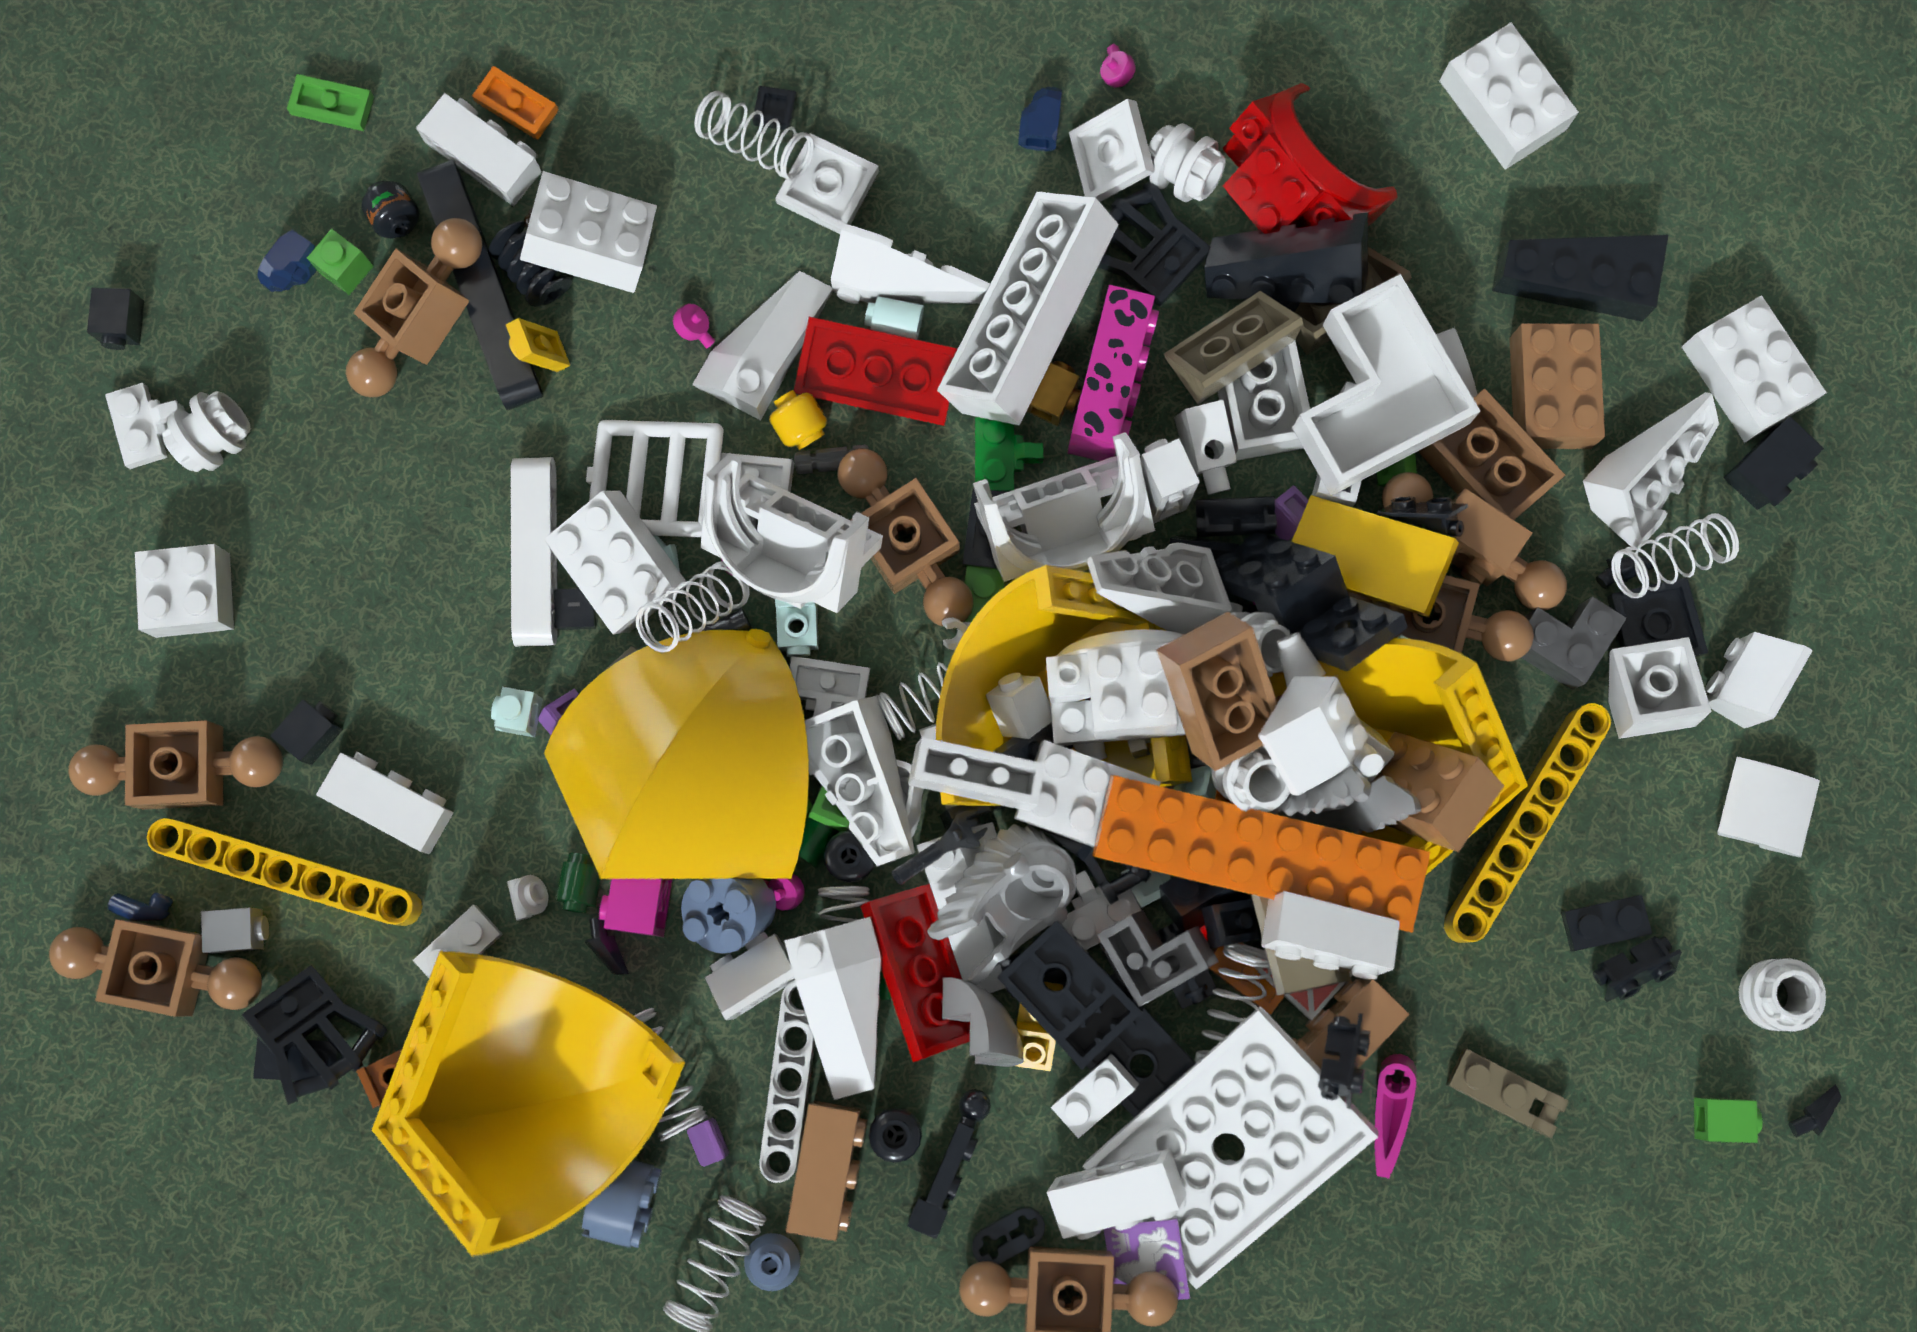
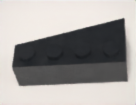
M1368 212L1354 214L1351 220L1336 222L1335 218L1319 220L1318 225L1297 228L1296 224L1281 226L1280 231L1264 234L1261 230L1213 238L1204 267L1207 298L1247 300L1261 291L1275 301L1343 304L1365 292L1368 279Z
M1669 235L1509 240L1498 255L1492 291L1643 321L1657 307Z

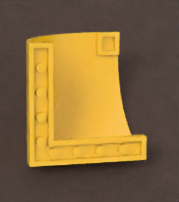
M1050 565L1029 571L1009 583L985 604L960 639L949 663L941 689L936 718V740L993 752L1012 738L1002 736L986 697L988 692L999 685L998 681L1001 678L1012 673L1040 677L1050 703L1046 657L1057 656L1070 644L1099 634L1125 630H1167L1097 594L1091 573ZM1186 735L1151 738V743L1147 744L1150 755L1137 759L1131 754L1127 740L1104 742L1107 758L1102 759L1104 762L1160 781L1159 786L1161 787L1193 782ZM940 792L942 805L1002 806Z
M750 629L749 631L707 630L699 633L692 632L691 637L687 641H678L677 646L669 652L662 653L646 646L621 659L602 672L572 701L553 730L544 754L601 879L792 878L802 843L808 802L809 764L807 734L795 680L785 658L769 632L760 629ZM682 634L679 636L680 638L685 637L687 634ZM673 638L659 641V643L664 646H670Z
M1393 638L1348 672L1318 661L1326 672L1323 677H1337L1357 717L1379 732L1386 742L1396 731L1476 756L1504 785L1503 789L1471 835L1528 786L1477 663L1468 657L1444 646L1426 641ZM1284 672L1273 673L1269 680L1276 698L1284 694L1287 686ZM1386 825L1385 828L1369 833L1363 831L1360 834L1431 852L1426 875L1453 852L1451 849Z
M440 951L372 1131L470 1255L492 1253L515 1246L552 1229L574 1215L605 1190L624 1171L651 1136L671 1098L685 1061L651 1028L634 1015L600 994L577 983L538 968L501 958L463 952Z

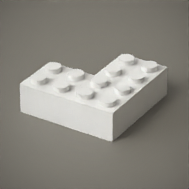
M1400 274L1330 310L1323 323V327L1357 385L1301 413L1292 428L1332 496L1464 428L1480 413V409Z

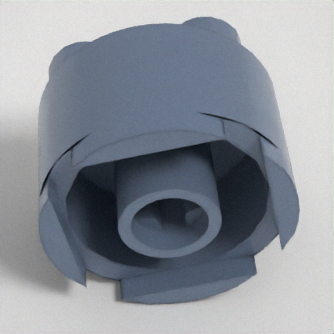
M730 878L696 879L692 881L684 893L681 905L685 936L690 941L697 942L700 946L712 952L730 953L739 950L759 936L772 923L776 911V899L772 887L768 889L763 879Z
M632 1160L605 1190L586 1205L582 1222V1229H584L582 1236L628 1248H639L643 1233L647 1232L651 1221L653 1208L649 1207L653 1194L657 1192L662 1169L654 1168L652 1164Z

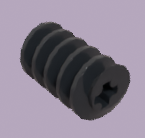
M514 222L497 233L489 246V253L495 260H498V265L503 271L507 272V276L512 283H517L516 288L521 294L526 295V300L530 306L538 307L550 304L567 292L573 282L570 277L559 279L563 272L520 260L527 232H523L526 222Z

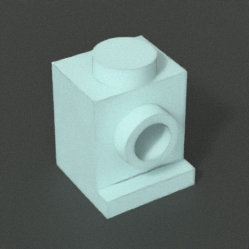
M775 599L777 645L781 652L787 651V657L810 656V650H819L817 604L808 602L800 609L787 602ZM795 620H800L804 623V628L799 633H793L789 630L790 624Z
M502 687L501 696L495 697L491 710V718L495 720V730L535 737L543 699L534 692Z

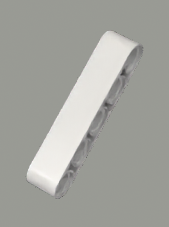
M553 457L513 458L511 462V633L515 647L556 645L557 630L554 628V589H557V557L544 540L545 537L557 528L556 465Z
M795 980L788 983L784 988L781 998L759 1161L763 1176L774 1183L788 1180L797 1171L815 1048V1040L805 1009H797L791 1002L792 991L797 988ZM794 1026L802 1028L807 1035L806 1045L800 1050H793L786 1043V1033ZM786 1068H794L801 1075L802 1082L796 1091L786 1090L780 1083L781 1073ZM781 1109L791 1111L796 1118L795 1128L790 1132L780 1131L775 1125V1115ZM782 1151L788 1155L790 1168L787 1172L777 1173L771 1169L769 1158L773 1152Z

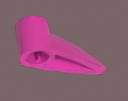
M1402 1054L1388 1056L1382 1062L1379 1073L1375 1110V1127L1379 1134L1375 1139V1163L1377 1176L1390 1178L1400 1153L1412 1111L1417 1083V1069L1414 1062L1408 1056ZM1395 1069H1400L1404 1071V1077H1409V1079L1403 1078L1401 1083L1392 1082V1077L1387 1076V1074L1393 1075Z

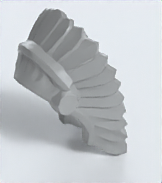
M1350 766L1345 771L1300 795H1292L1290 793L1280 806L1268 813L1360 835L1363 831L1369 833L1385 828V824H1396L1397 820H1404L1408 818V815H1414L1422 809L1419 799L1409 790L1396 784L1393 778L1384 775L1373 783H1369L1358 772L1356 766Z
M1013 824L1008 830L1000 829L996 838L985 840L984 851L975 854L974 864L964 870L963 878L955 883L956 893L945 898L947 905L937 912L938 920L931 924L927 931L930 938L944 939L967 928L978 926L985 915L988 916L992 925L1000 932L1004 939L967 979L968 982L978 985L990 975L1001 961L1007 959L1034 935L1051 926L1057 920L1062 924L1067 919L1068 912L1066 906L1071 902L1076 891L1077 878L1074 862L1068 853L1059 847L1051 837H1048L1042 831L1036 830L1031 825H1027L1024 828Z

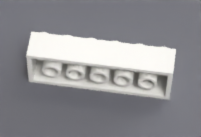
M1036 192L937 389L962 414L1020 425L1119 225L1096 198Z

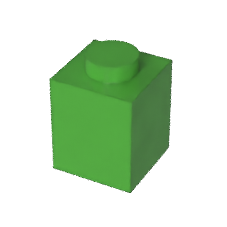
M330 229L307 257L321 275L348 295L352 293L373 267L361 250L333 229Z
M1694 1097L1695 1139L1714 1142L1758 1143V1134L1762 1130V1115L1760 1110L1757 1109V1101Z

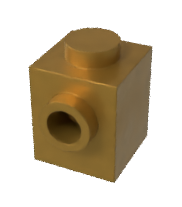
M1054 361L1053 364L1050 363L1026 412L1058 426L1065 411L1073 412L1080 399L1082 391L1077 389L1080 376L1074 374L1075 370L1063 362Z

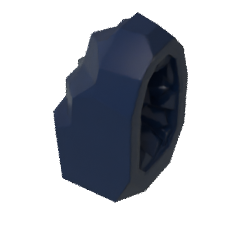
M1048 86L1035 92L1032 102L1024 108L1021 114L1019 146L1025 149L1040 151L1056 149L1062 97L1061 89Z
M293 230L282 235L261 262L257 274L260 283L271 292H281L289 290L294 285L306 284L317 271L307 259L316 246Z

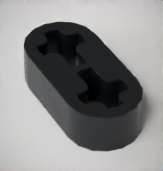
M1023 1206L983 1227L975 1234L972 1241L974 1257L978 1262L989 1261L999 1265L1033 1246L1044 1234L1045 1224L1043 1217L1036 1209ZM1025 1215L1028 1220L1033 1218L1037 1220L1038 1223L1033 1226L1035 1233L1033 1236L1027 1237L1024 1232L1014 1237H1011L1009 1234L1010 1231L1019 1226L1018 1218ZM989 1235L992 1240H996L1003 1235L1006 1236L1007 1241L997 1247L998 1255L992 1258L989 1253H980L979 1249L983 1246L982 1238Z

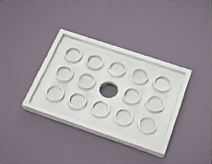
M1260 1006L1088 1158L1083 1167L1087 1170L1171 1149L1187 1195L1178 1213L1165 1220H1178L1187 1280L1197 1290L1378 1137L1379 1131L1353 1103L1351 1109L1346 1108L1345 1096L1338 1095L1336 1100H1327L1321 1097V1090L1318 1088L1321 1069ZM1223 1133L1236 1135L1244 1144V1156L1238 1161H1223L1214 1151V1139ZM1154 1217L1139 1220V1222L1157 1221Z

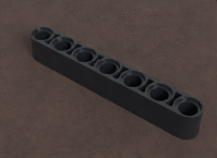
M454 159L417 172L436 227L447 219L461 218L472 223L481 235L482 251L477 261L469 267L453 269V273L461 294L470 300L466 308L505 409L508 411L543 398L544 395L533 365L519 360L510 349V335L506 324L515 320V317Z

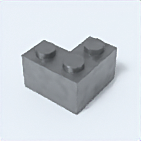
M1593 596L1577 607L1567 625L1540 608H1536L1525 616L1532 625L1534 639L1530 650L1521 658L1569 689L1574 690L1586 684L1625 622L1626 617Z
M1144 910L1126 917L1097 934L1138 1008L1219 962L1212 949H1210V945L1199 926L1186 931L1163 945Z

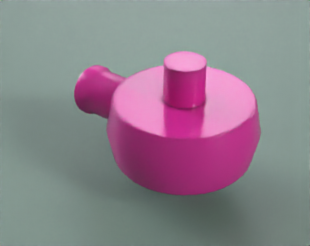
M1110 45L1107 48L1109 56L1102 63L1100 74L1106 84L1118 88L1127 84L1133 77L1135 62L1129 54L1120 51L1119 46Z
M686 304L678 308L673 316V325L676 332L686 340L693 341L699 339L706 349L715 342V339L707 332L709 319L704 310L695 304Z
M795 874L792 875L791 879H771L770 881L763 879L768 889L772 887L777 909L792 910L802 902L805 890L802 881Z

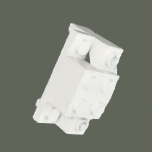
M1126 432L1113 436L1117 456L992 497L987 479L973 483L978 500L977 503H974L977 516L987 534L994 562L1004 582L1017 579L1029 571L1045 565L1082 572L1089 569L1087 560L1090 556L1118 552L1128 541L1136 540L1144 534L1155 531L1140 455ZM1112 495L1109 502L1102 509L1100 498ZM1020 525L1022 533L1013 529V527Z
M731 453L728 454L705 475L701 548L720 557L733 572V577L744 581L764 595L787 602L800 609L806 603L814 602L838 613L857 593L861 568L881 548L883 535L868 529L869 517L858 512L853 515L851 521L750 473H746L740 478L742 458ZM747 515L758 519L757 530Z
M1164 630L1116 631L1079 640L1065 647L1057 656L1046 657L1054 744L1063 746L1186 735L1156 650L1184 634ZM1091 697V700L1079 701Z

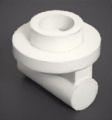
M526 875L507 881L516 921L531 918L532 915L539 914L546 909L548 892L541 879L534 875Z

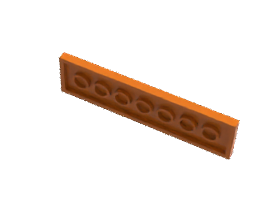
M1111 775L1092 856L1273 900L1275 895L1286 891L1400 921L1399 930L1413 933L1431 852L1260 810L1249 809L1245 812L1235 804Z

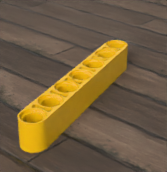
M1588 703L1571 711L1566 716L1528 779V786L1517 797L1444 920V930L1451 940L1458 943L1476 942L1488 933L1608 733L1611 717L1603 706L1596 703ZM1582 714L1592 718L1594 722L1592 733L1586 732L1580 724ZM1562 747L1569 748L1573 752L1574 763L1572 766L1562 762L1560 758ZM1542 780L1549 781L1554 787L1555 794L1551 800L1546 799L1540 792ZM1523 813L1529 814L1534 820L1535 827L1531 834L1526 833L1520 826V817ZM1503 846L1511 849L1514 854L1515 860L1510 868L1504 866L1499 859V852ZM1483 880L1489 881L1494 888V896L1489 902L1485 901L1479 894V885ZM1462 914L1469 915L1474 922L1473 932L1469 936L1464 935L1458 927V920Z
M163 818L154 822L147 833L149 847L158 854L383 923L407 926L417 921L422 912L421 899L412 891L193 824ZM175 828L178 832V841L169 848L166 838L169 831ZM213 839L216 843V852L213 857L207 860L204 855V847L207 842ZM251 851L255 858L254 864L248 871H244L241 865L242 857L245 853ZM289 862L293 869L292 876L287 882L282 883L279 878V870L283 864ZM327 873L330 877L331 885L329 890L321 895L317 891V881L320 876ZM365 885L369 891V898L364 905L358 906L355 903L354 894L357 888ZM402 896L407 901V911L402 917L396 918L392 912V904L398 897Z

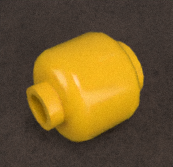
M794 390L774 401L777 409L771 413L769 421L786 447L796 446L798 450H801L825 435L822 429L827 424V418L812 394L803 393L797 396Z

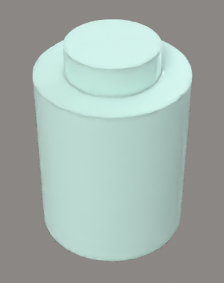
M878 296L876 303H868L865 325L871 326L870 330L918 340L924 305Z

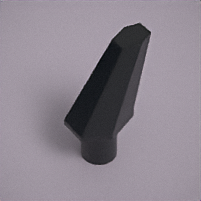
M1645 555L1639 556L1647 571L1654 568ZM1622 557L1620 564L1621 576L1623 581L1627 582L1629 579L1636 577L1637 573L1634 560L1631 557ZM1613 558L1606 560L1608 568L1596 577V581L1604 589L1615 583L1612 574Z
M599 917L589 919L592 939L585 941L587 946L613 975L629 974L615 936H608L607 929L604 928L605 920H600Z
M1836 1084L1811 1105L1805 1107L1803 1110L1804 1116L1788 1123L1795 1137L1814 1131L1817 1136L1821 1135L1842 1098Z

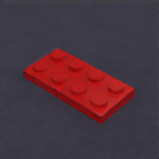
M809 317L794 392L796 394L810 393L814 398L945 426L950 402L937 389L958 349Z
M930 884L860 905L864 918L871 917L882 956L881 969L912 1061L915 1062L970 1042V1022L942 1019L943 978L963 979L948 937L937 940L930 938L927 932L931 924L938 920L937 912L939 911Z

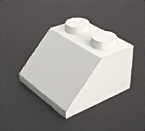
M1753 632L1741 639H1734L1724 654V658L1728 660L1722 672L1717 671L1706 685L1705 691L1709 693L1707 698L1710 708L1744 729L1774 719L1813 650L1804 645Z
M1689 637L1615 648L1610 651L1608 702L1619 739L1695 727L1712 712Z
M1301 676L1293 677L1258 735L1292 795H1300L1345 771L1350 766L1352 767L1368 738L1337 677Z
M763 932L745 945L748 950L735 959H733L731 954H728L710 966L713 973L706 976L705 979L725 1020L739 1017L795 980L788 952L778 935L773 934L768 938L767 934Z

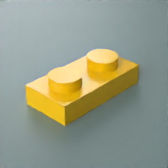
M521 318L506 324L510 335V349L519 360L555 372L571 366L557 331Z

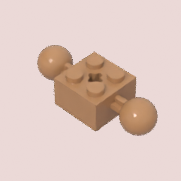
M451 218L441 222L435 228L431 238V247L435 257L429 266L395 249L359 303L354 314L375 331L381 339L375 348H364L355 352L347 363V381L358 394L370 398L380 397L393 388L397 380V367L394 358L399 351L427 365L457 319L461 316L470 300L452 287L446 280L453 269L469 267L477 261L481 254V235L478 229L469 221L461 218Z
M864 448L855 449L847 453L839 463L838 480L846 493L856 498H865L870 505L868 509L860 514L869 517L868 529L883 535L881 548L870 559L893 594L919 579L926 589L923 597V607L926 615L932 622L939 626H943L942 620L946 618H956L964 622L971 614L973 608L972 592L962 580L955 577H945L939 568V565L959 553L960 542L917 478L890 494L885 487L887 467L878 453ZM901 531L906 535L914 533L912 541L908 543L899 542L898 533Z
M1413 472L1397 474L1386 483L1383 489V506L1385 508L1391 505V500L1398 497L1411 496L1415 497L1416 503L1427 502L1433 499L1432 487L1419 474ZM1464 488L1452 500V503L1468 504V508L1457 513L1458 520L1463 522L1464 531L1462 536L1456 537L1459 544L1451 563L1462 570L1461 575L1466 580L1479 583L1480 585L1483 583L1488 586L1504 575L1514 582L1517 598L1529 609L1535 610L1540 608L1545 611L1557 606L1564 598L1567 589V581L1563 571L1549 561L1537 560L1527 563L1517 555L1532 532Z
M1446 575L1432 607L1434 609L1433 615L1439 617V621L1433 620L1431 624L1423 623V618L1418 616L1417 613L1347 591L1351 597L1404 614L1408 628L1395 638L1403 635L1409 639L1441 645L1458 653H1462L1465 638L1481 641L1487 653L1500 661H1514L1523 657L1533 644L1534 632L1532 625L1525 616L1511 610L1500 611L1488 619L1472 615L1480 586L1479 583Z
M209 721L126 725L125 757H120L113 749L104 745L94 744L85 746L78 750L71 758L68 774L76 789L93 796L109 793L118 786L120 781L125 780V805L143 810L223 806V775H233L240 783L249 787H263L272 783L281 773L283 756L281 750L273 741L260 736L243 739L232 751L223 752V727ZM178 764L176 770L173 772L172 765Z
M115 920L109 946H104L100 936L93 930L85 927H72L59 933L49 949V959L52 967L57 973L66 978L81 979L92 975L97 970H102L95 1001L169 1016H193L199 989L208 991L211 999L218 1006L228 1010H239L251 1005L257 999L262 989L261 973L247 959L234 957L221 961L215 967L205 965L208 953H202V934L136 921ZM153 963H157V972L152 971Z
M1031 1246L1028 1250L1027 1278L1010 1277L1000 1265L994 1262L982 1261L973 1264L964 1272L959 1285L963 1304L969 1311L979 1316L996 1315L1005 1309L1008 1303L1026 1304L1024 1332H1111L1112 1309L1128 1310L1132 1318L1138 1323L1154 1327L1169 1321L1175 1314L1178 1306L1176 1287L1162 1273L1147 1271L1135 1276L1129 1284H1113L1114 1256L1111 1251ZM1066 1285H1073L1074 1290L1080 1292L1079 1296H1073L1071 1303L1066 1304L1063 1297L1058 1295V1293L1064 1290Z

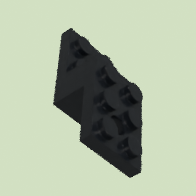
M1259 532L1248 536L1243 544L1230 553L1223 554L1215 559L1227 593L1255 602L1258 612L1273 614L1278 624L1290 631V635L1297 632L1300 633L1302 639L1318 661L1348 672L1408 628L1404 614L1349 596L1335 555Z
M1058 920L997 976L1000 982L1081 1069L1087 1066L1092 1071L1112 1053L1139 1083L1138 1087L1120 1102L1134 1118L1196 1064L1190 1055L1144 1006L1138 1008L1129 990L1116 977L1112 979ZM1049 968H1061L1066 973L1067 985L1063 989L1055 991L1045 985L1044 974ZM1137 1054H1146L1153 1060L1154 1068L1150 1074L1138 1076L1131 1070V1059Z

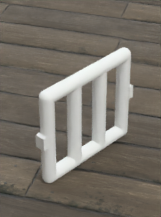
M602 420L597 428L593 467L587 468L586 482L591 484L589 501L601 491H606L612 436H633L626 499L640 517L649 437H670L661 520H641L654 536L702 538L705 475L721 461L723 427L718 423ZM686 438L707 439L698 522L677 521Z

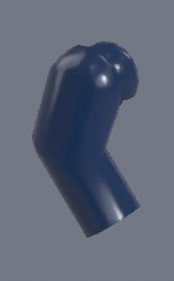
M156 892L151 895L149 904L117 893L110 898L108 909L110 912L131 921H162L170 915L168 911L173 904V900Z

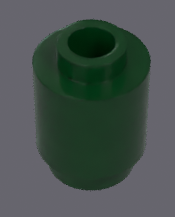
M569 853L567 862H563L556 901L563 903L562 910L586 914L587 907H596L601 878L590 855Z

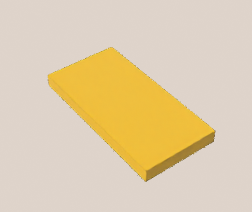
M1310 495L1291 541L1335 555L1347 591L1426 617L1430 615L1459 544L1456 538Z

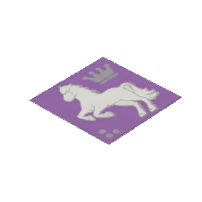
M1177 1219L1139 1222L1135 1226L1124 1230H1116L1115 1226L1104 1229L1107 1251H1111L1114 1256L1113 1284H1129L1138 1274L1155 1271L1164 1274L1173 1282L1178 1293V1300L1190 1299Z

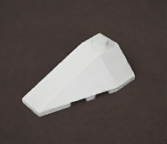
M843 224L831 276L833 292H836L837 297L843 301L857 304L859 300L867 303H876L877 297L881 296L910 303H981L990 286V283L952 266L945 265L938 269L934 267L930 260L926 259L925 254L916 250L912 254H904L891 248L893 240L880 234Z
M799 271L710 352L693 386L761 420L803 345L808 318L819 317L833 292L832 287Z
M1705 392L1607 455L1583 480L1591 511L1631 547H1638L1641 542L1648 540L1662 525L1667 513L1661 508L1669 494L1672 492L1679 495L1684 486V482L1681 479L1687 463L1698 462L1717 429L1719 421L1712 393Z
M1172 543L1166 549L1155 550L1152 546L1143 548L1140 553L1130 554L1127 551L1092 555L1087 560L1097 594L1167 631L1186 634L1226 612H1233L1210 548L1184 543Z
M878 697L858 699L805 720L809 774L815 775L826 789L827 793L825 796L832 805L836 804L848 819L849 829L876 866L915 853L891 734Z
M992 822L971 828L973 833L986 827L988 828L985 835L979 840L981 845L979 848H960L948 852L924 869L938 910L947 905L946 897L956 893L955 883L963 878L964 870L974 864L975 854L984 851L985 840L997 837ZM942 837L917 845L918 852L920 853ZM986 915L978 926L967 928L948 937L963 980L967 981L977 966L1004 939ZM1000 964L988 977L978 984L979 987L989 993L1006 988L997 978L1003 972Z
M871 917L785 940L795 982L834 1100L874 1089L877 1055V1018L880 998L879 980L882 956Z

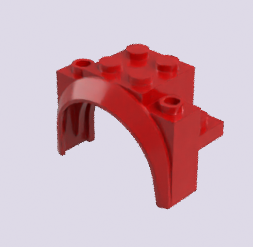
M1303 83L1252 101L1231 125L1230 130L1234 133V136L1222 149L1236 164L1238 169L1226 181L1223 187L1254 225L1264 234L1278 232L1281 226L1296 224L1297 228L1318 225L1319 220L1335 218L1336 222L1351 220L1354 214L1368 212V226H1370L1398 198L1396 189L1393 186L1371 188L1358 183L1339 170L1320 152L1302 128L1294 109V101L1301 94L1311 89Z

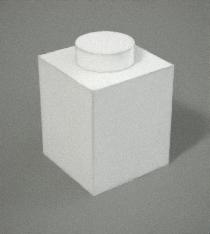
M1020 673L1008 674L998 681L999 685L986 694L1000 732L1004 737L1030 739L1052 722L1051 705L1040 677L1023 676Z

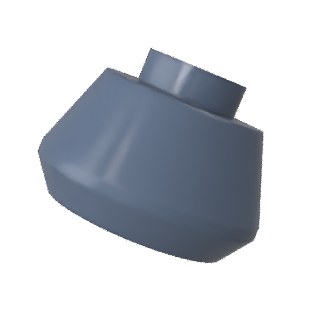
M768 1233L759 1236L750 1244V1254L744 1258V1268L749 1280L756 1287L766 1291H778L794 1281L800 1268V1255L796 1245L788 1237L778 1233ZM771 1257V1259L768 1261L764 1260L765 1258ZM773 1268H777L775 1272H770Z

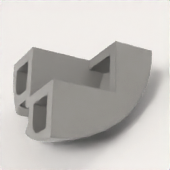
M943 978L942 1019L970 1022V1056H975V1064L1002 1067L1022 1064L1024 1057L1020 1034L1014 1020L1002 1003L978 985L957 978Z

